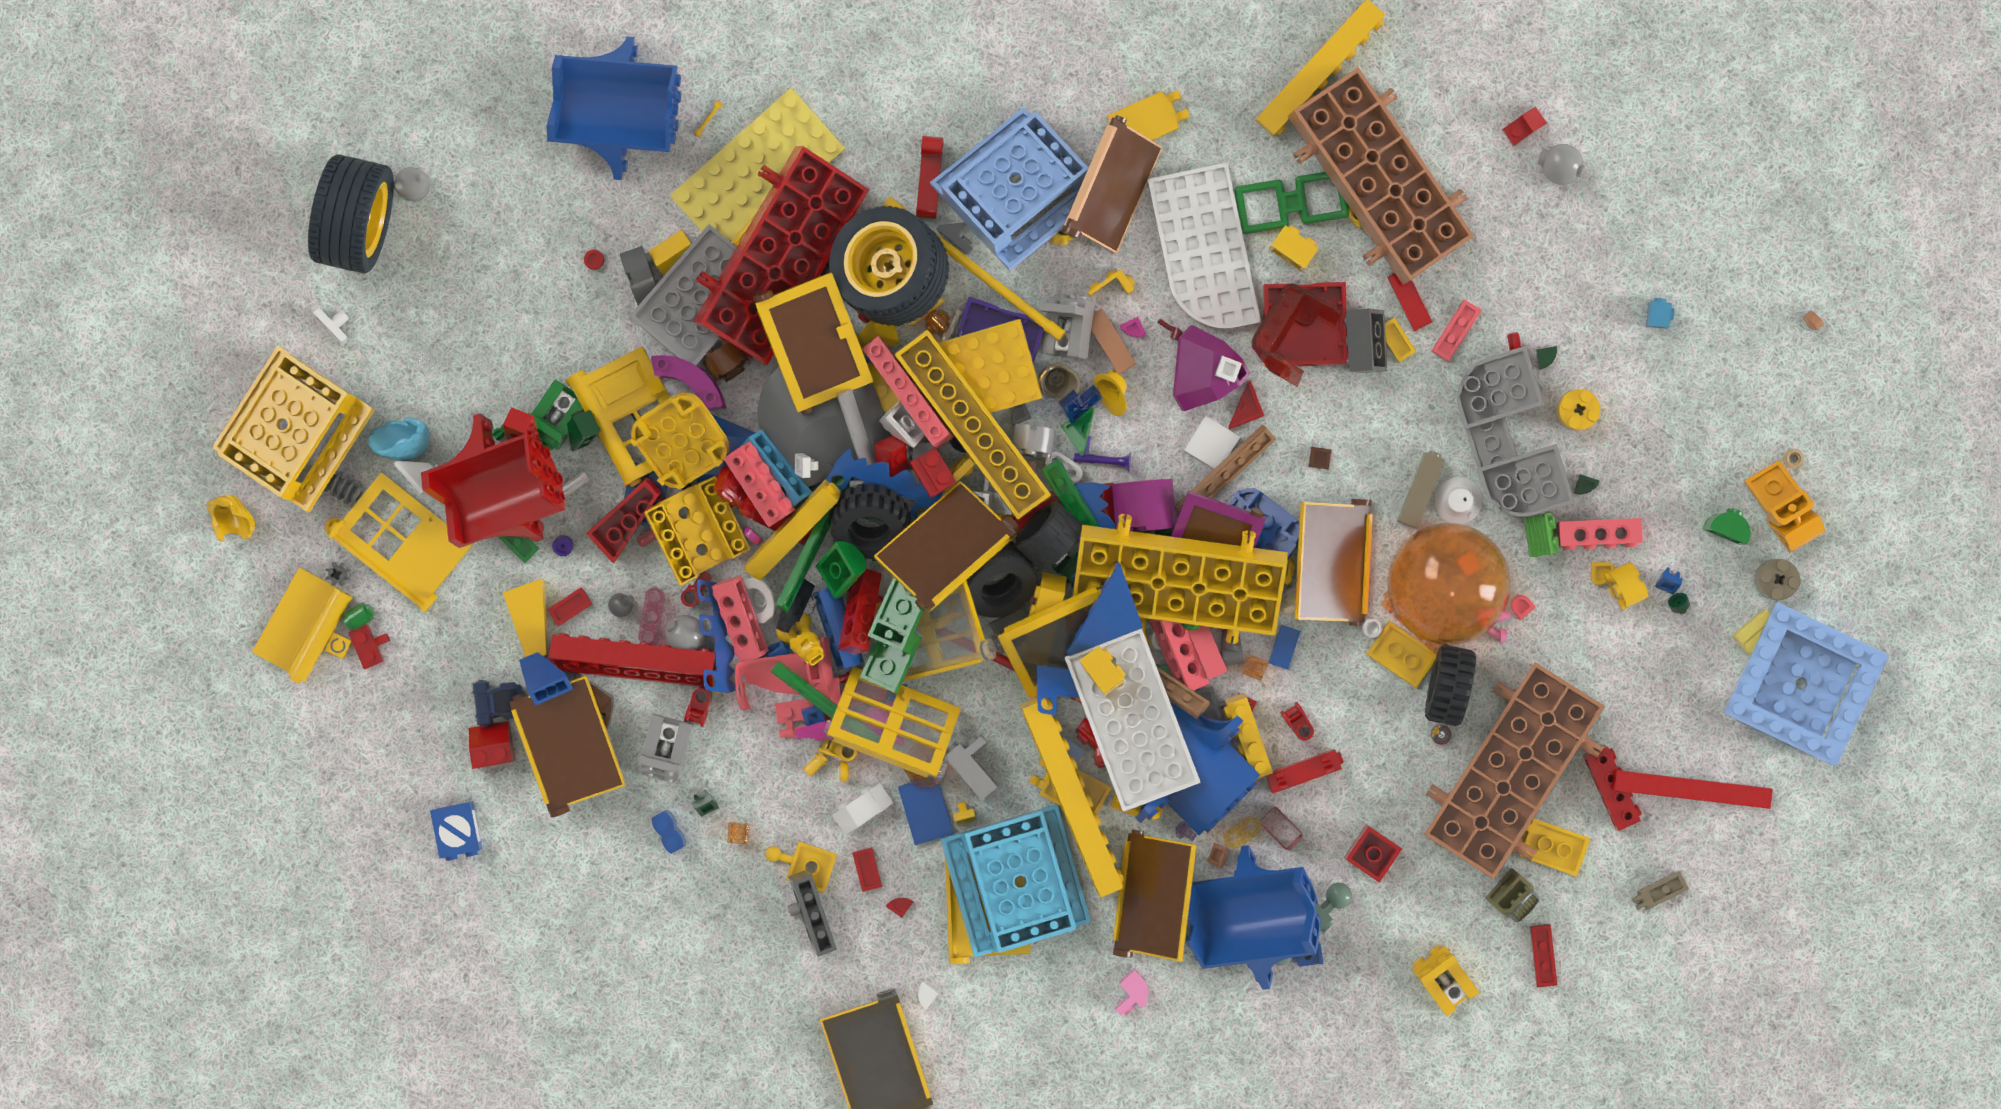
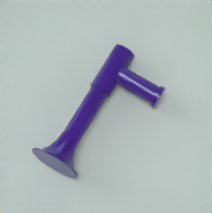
M1088 436L1084 455L1081 456L1079 453H1074V462L1118 465L1126 468L1128 473L1130 472L1131 452L1125 457L1089 454L1091 436Z

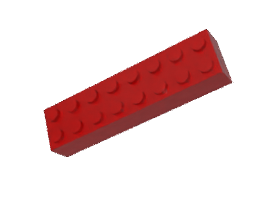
M559 633L558 635H552L549 661L561 671L704 687V670L717 671L716 655L712 650L700 649V651L671 648L667 644L652 646L647 642L634 644L628 640L615 642L603 637L597 640L590 639L589 636L585 635L570 637L569 634ZM708 674L706 677L707 684L713 687L715 679L712 674Z

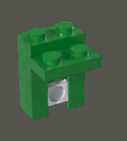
M554 379L533 412H528V414L535 418L539 438L544 441L542 445L552 451L554 448L559 450L569 436L567 423L572 418L571 415L580 410L585 411L574 391ZM567 397L570 405L563 409L560 406V401L562 398ZM555 406L556 410L551 414V422H549L546 418ZM565 413L564 417L562 418L558 426H556V424H553V422H558V420L561 419V415L563 416V414Z

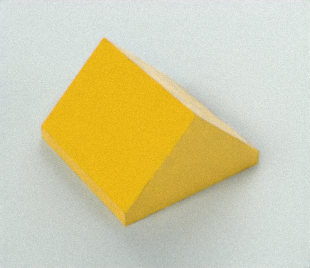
M681 229L648 252L664 276L692 243Z

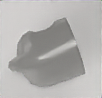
M414 167L404 168L399 171L394 182V189L404 199L412 202L424 199L428 195L431 186L428 176Z

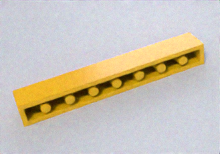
M1365 0L1261 112L1255 121L1272 137L1275 134L1280 136L1287 128L1285 124L1289 120L1288 115L1314 97L1313 93L1317 89L1321 91L1329 83L1326 79L1331 74L1335 76L1343 68L1340 64L1345 59L1349 61L1357 53L1354 49L1359 44L1363 46L1370 39L1368 34L1373 29L1377 31L1383 25L1384 21L1382 19L1385 14L1370 0Z

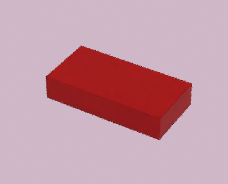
M581 587L547 610L559 627L593 603Z
M870 847L852 852L862 892L882 887L873 848Z

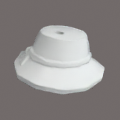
M1453 477L1443 482L1436 491L1435 508L1440 518L1451 524H1465L1473 520L1482 509V494L1478 486L1468 478Z
M750 578L743 580L758 623H767L774 615L776 607L772 590L765 582L758 579Z

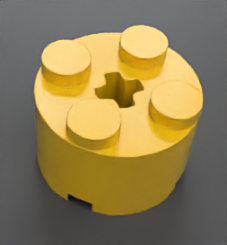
M1575 389L1565 393L1559 399L1556 407V416L1561 425L1573 431L1584 430L1593 426L1599 419L1600 404L1597 397L1589 390ZM1576 404L1578 407H1582L1580 414L1574 412V409L1577 408Z
M1632 562L1625 563L1604 573L1606 582L1610 584L1608 591L1613 599L1617 598V604L1621 610L1635 605L1648 597L1644 581L1641 582L1639 578L1640 573Z

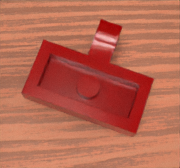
M368 624L348 632L364 670L384 662L378 646L391 641L388 633L374 638Z

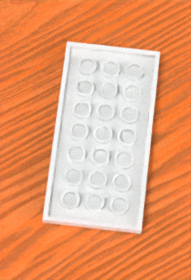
M1142 628L1072 656L1065 657L1123 812L1201 783ZM1098 646L1102 649L1106 647L1113 657L1111 662L1114 666L1118 664L1125 673L1123 677L1125 682L1106 696L1102 694L1079 661Z

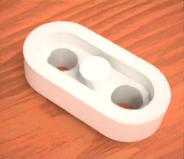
M1052 452L1051 459L1046 458V466L1052 463V459L1058 458L1067 472L1070 470L1076 471V476L1071 477L1074 483L1081 480V467L1062 453Z

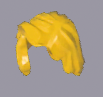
M226 494L206 504V508L212 517L211 525L218 541L224 542L223 536L227 533L240 535L245 540L251 537L255 527L254 518L237 496Z

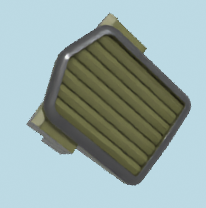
M1513 868L1485 897L1506 918L1510 917L1517 923L1533 910L1540 898L1534 892V886Z

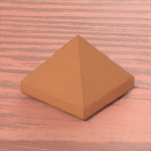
M1214 843L1207 862L1223 868L1228 858L1229 849Z

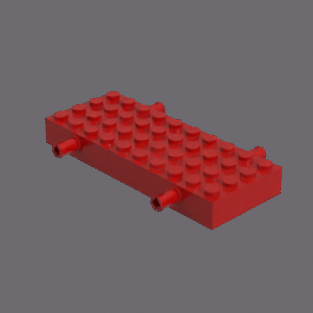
M795 146L779 174L766 165L761 167L760 170L762 172L759 171L758 176L771 183L772 187L717 280L705 273V271H701L699 273L701 277L696 278V282L709 289L710 293L693 322L763 365L769 364L774 353L758 315L753 296L766 290H772L775 295L818 278L830 259L831 248L837 234L854 217L870 190L804 146Z

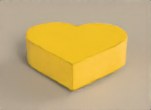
M1591 562V581L1593 584L1598 586L1605 584L1604 573L1615 569L1614 565L1610 562Z

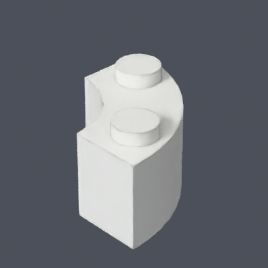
M880 783L874 787L871 784L861 790L862 795L850 803L846 800L837 806L838 811L832 814L845 835L893 804Z

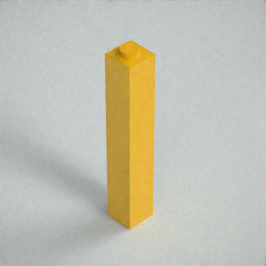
M824 480L746 561L744 570L755 579L761 581L838 502L841 493L838 487Z

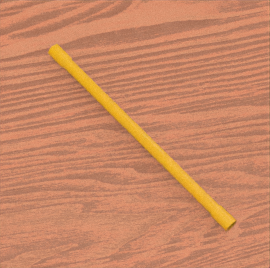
M891 196L883 205L885 207L892 206L905 209L903 205ZM936 233L946 248V254L1035 321L1057 341L1061 340L1066 333L1065 330L1047 319Z

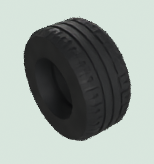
M1010 541L967 579L977 615L989 618L1010 615L1021 609L1034 594L1037 586L1036 570L1032 562L1016 548L1014 542ZM1009 573L998 583L984 585L995 575Z

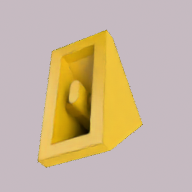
M871 320L857 335L863 354L865 352L862 348L878 336L889 347L900 344L896 327L893 325H882Z

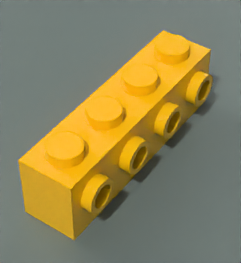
M1242 693L1225 699L1226 707H1224V712L1227 719H1233L1238 715L1243 720L1238 726L1240 731L1234 736L1239 741V745H1237L1239 754L1244 756L1245 760L1260 774L1258 778L1272 774L1273 771L1247 697Z

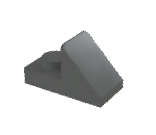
M965 222L938 225L936 230L969 256L973 251L972 242L964 235L961 238L959 237V234L967 226Z

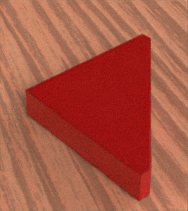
M1251 381L1247 382L1228 426L1229 430L1264 416Z

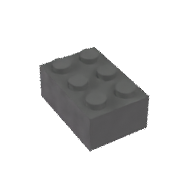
M1370 308L1346 310L1344 322L1348 335L1346 336V346L1349 354L1347 357L1349 372L1372 373L1387 371L1384 310Z

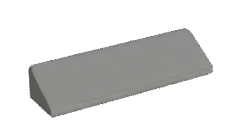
M852 389L837 393L857 458H866L867 466L874 464L875 458Z

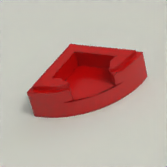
M899 897L888 902L886 907L902 918L914 901L909 898Z

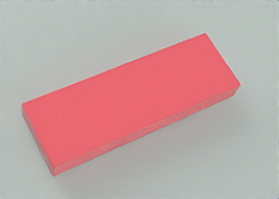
M1464 299L1431 351L1449 362L1480 314L1481 309Z

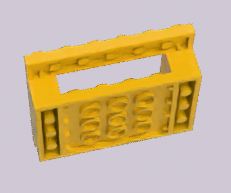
M277 345L212 448L219 452L218 456L280 498L289 500L304 511L310 512L375 409ZM338 413L345 414L303 482L298 481L297 477ZM286 419L288 426L285 430H281L280 422Z

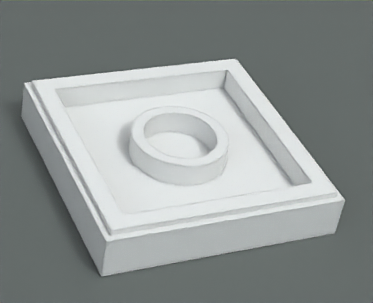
M1205 416L1184 451L1215 469L1230 455L1240 436Z

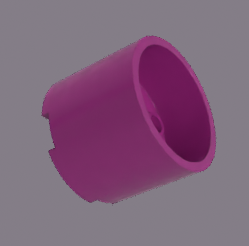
M1173 479L1112 484L1115 529L1118 528V517L1120 514H1125L1124 522H1126L1127 514L1132 517L1130 531L1132 532L1174 528L1177 520Z

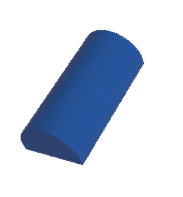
M829 588L813 593L812 596L826 637L829 638L830 649L837 670H843L863 663L864 659L861 653L855 655L838 649L846 609L843 598L834 599Z

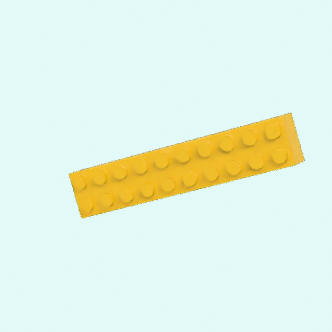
M928 330L895 353V357L1018 521L1051 497L1049 491Z
M1037 697L1020 704L1021 712L1097 894L1101 898L1123 889L1122 882H1124V878L1118 867H1114L1117 861L1110 848L1107 849L1106 847L1109 842L1105 833L1098 828L1101 825L1097 814L1091 811L1090 807H1093V803L1087 792L1084 793L1083 788L1086 786L1082 777L1075 772L1078 767L1074 758L1067 753L1070 748L1066 738L1064 739L1063 736H1060L1059 732L1062 731L1058 719L1056 717L1053 718L1051 714H1043L1038 711ZM1048 698L1042 699V707L1045 710H1051L1053 706Z

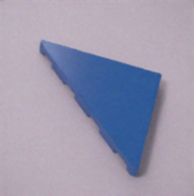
M1119 562L1115 564V569L1103 585L1101 594L1090 608L1088 617L1084 624H1081L1072 645L1068 647L1067 652L1069 656L1143 628Z

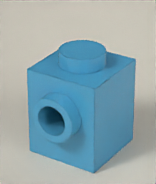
M1654 298V301L1648 302L1646 327L1669 328L1670 320L1674 319L1675 312L1674 308H1672V303H1667V299Z

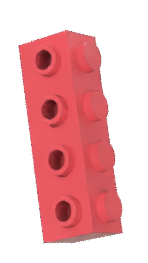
M751 441L723 458L768 527L795 511L790 499L787 498L780 484L775 480L769 467L764 463Z

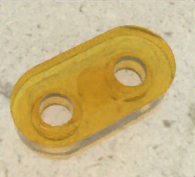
M1254 816L1245 817L1226 830L1224 833L1225 844L1230 848L1242 846L1260 833V821ZM1248 823H1254L1253 830L1247 829ZM1232 834L1238 836L1236 841L1230 840Z

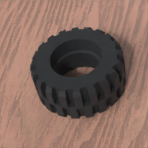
M862 483L857 484L855 488L850 487L846 489V492L840 494L838 502L833 506L831 517V536L834 538L833 541L848 542L861 551L865 560L872 559V561H877L874 555L909 526V507L900 494L896 495L895 490L892 488L887 489L885 485L880 484L877 486L874 483L863 485ZM862 517H874L884 521L886 524L879 527H866L858 524L855 520Z
M1446 644L1439 647L1431 672L1425 704V717L1429 721L1451 726H1458L1463 722L1475 675L1476 654L1472 650Z

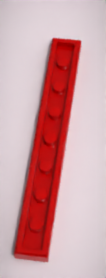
M1622 770L1614 771L1612 787L1614 791L1767 809L1771 808L1773 792L1772 788Z

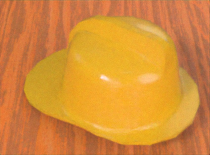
M1115 369L1105 374H1096L1093 383L1098 391L1101 402L1111 414L1115 416L1123 415L1127 408L1124 397L1127 388L1125 379Z

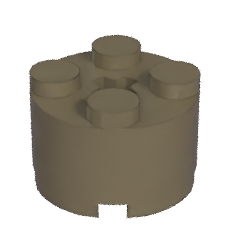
M1771 559L1763 562L1757 568L1754 583L1757 591L1763 597L1771 600H1784L1795 594L1801 581L1797 568L1791 562L1785 559ZM1775 576H1780L1779 583H1774Z

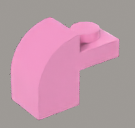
M1134 968L1119 982L1129 994L1115 1007L1120 1016L1123 1013L1129 1014L1135 1008V1003L1142 1008L1148 999L1147 984Z

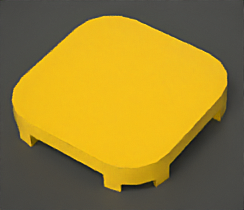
M681 392L673 395L639 417L631 430L630 441L633 447H638L659 477L657 481L662 486L666 485L677 489L684 488L696 478L714 467H718L729 452V441L705 404L696 395Z

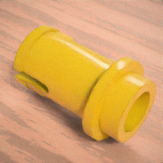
M822 752L815 753V757L803 767V770L812 777L823 765H827L829 759Z

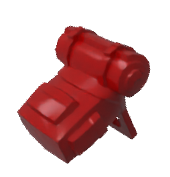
M723 466L713 490L725 503H729L730 507L740 508L739 512L741 515L749 519L755 518L758 513L757 509L729 466Z
M1084 718L1075 730L1077 733L1076 738L1084 746L1088 744L1095 751L1094 761L1098 768L1106 767L1088 719Z

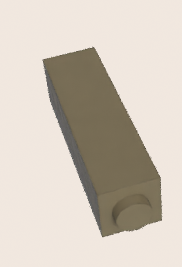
M1434 451L1423 454L1398 517V522L1418 529L1445 461L1440 458L1441 454Z

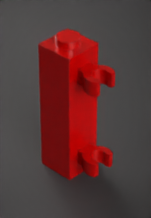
M1332 749L1275 769L1272 774L1266 775L1270 790L1274 794L1341 770V764L1344 761L1341 753H1336V750Z

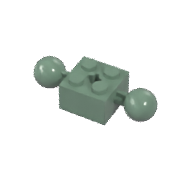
M1338 882L1330 885L1326 892V900L1321 905L1315 904L1316 914H1320V931L1323 933L1332 925L1331 921L1333 918L1329 913L1334 908H1345L1352 900L1351 889L1346 884ZM1292 958L1279 961L1275 965H1286Z

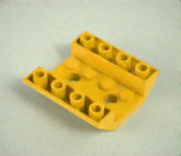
M716 476L694 484L656 503L644 512L679 586L697 578L698 574L750 550L729 503H725L713 490L717 479ZM682 507L688 511L685 519L679 516V509ZM699 544L705 546V553L703 555H699L696 551Z

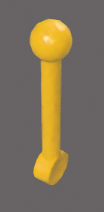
M721 101L714 103L715 107L699 129L694 131L695 136L699 137L702 135V130L718 109L722 108Z

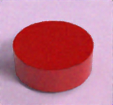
M592 249L585 254L584 264L589 269L598 270L604 265L605 258L600 251Z

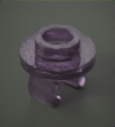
M1185 821L1180 822L1175 829L1176 837L1179 839L1186 836L1193 841L1197 836Z

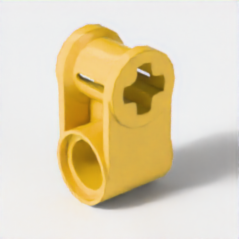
M825 739L821 747H818V751L844 761L854 760L859 752L853 749V756L850 758L846 757L843 752L846 746L833 742V740Z

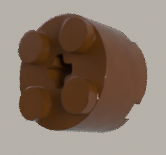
M724 341L720 344V348L715 351L710 350L704 355L705 361L703 364L717 385H720V381L723 379L726 382L732 380L745 370L744 365L746 363L748 365L751 364L747 355Z

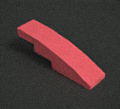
M1200 626L1197 630H1188L1208 679L1228 672L1209 627Z

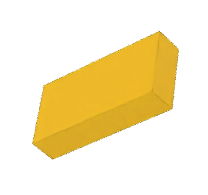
M1394 317L1385 323L1386 344L1398 363L1414 354L1416 350L1396 318Z

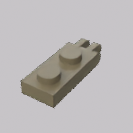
M1678 870L1638 890V895L1633 897L1632 901L1633 903L1639 900L1642 901L1635 906L1637 910L1643 907L1648 910L1689 890L1681 872Z

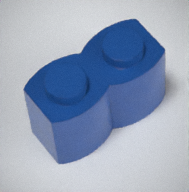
M665 810L652 817V825L655 831L661 835L662 844L670 854L686 846L685 836L676 827V820L669 810Z

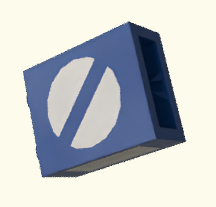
M473 801L430 810L439 859L445 858L446 861L458 859L460 854H465L466 857L478 855L477 851L482 850V844Z

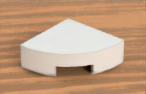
M922 981L918 990V998L922 1007L927 1010L939 993Z

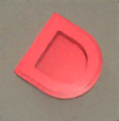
M1523 595L1516 596L1511 602V609L1519 620L1536 607L1528 597Z

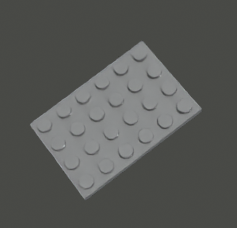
M709 224L629 317L674 356L697 365L719 338L693 322L710 293L709 289L696 282V278H700L699 273L705 271V273L717 280L735 251L736 246Z

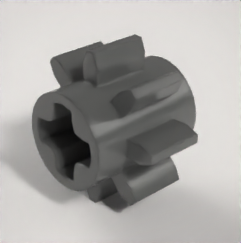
M332 562V568L325 569L329 572L325 579L332 580L331 586H335L337 582H339L340 586H344L343 581L351 579L347 576V572H350L351 569L343 568L344 562H341L339 567H337L335 562ZM336 570L342 572L339 578L334 577V574L337 573Z

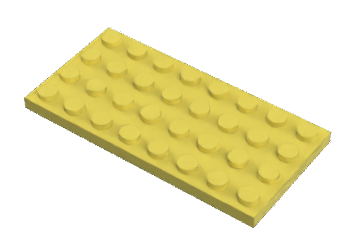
M790 88L670 196L702 232L710 224L731 242L759 210L772 187L771 183L758 176V172H762L760 169L763 165L779 174L795 146H804L830 163L845 150V147L797 93Z

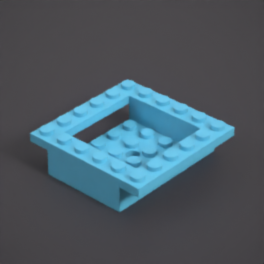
M1057 804L940 839L974 957L992 952L1001 953L1076 930L1077 926L1091 922ZM966 853H969L970 859L972 862V866L974 869V873L976 876V880L978 883V887L980 890V894L982 897V901L984 904V908L986 911L991 931H988V927L986 924V920L984 917V913L982 910V906L980 903V899L978 896V892L976 889V885L974 882V878ZM1021 875L1025 878V884L1019 888L1015 885V878Z

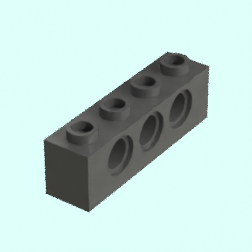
M804 870L788 876L813 952L819 957L837 950L812 874L808 870Z

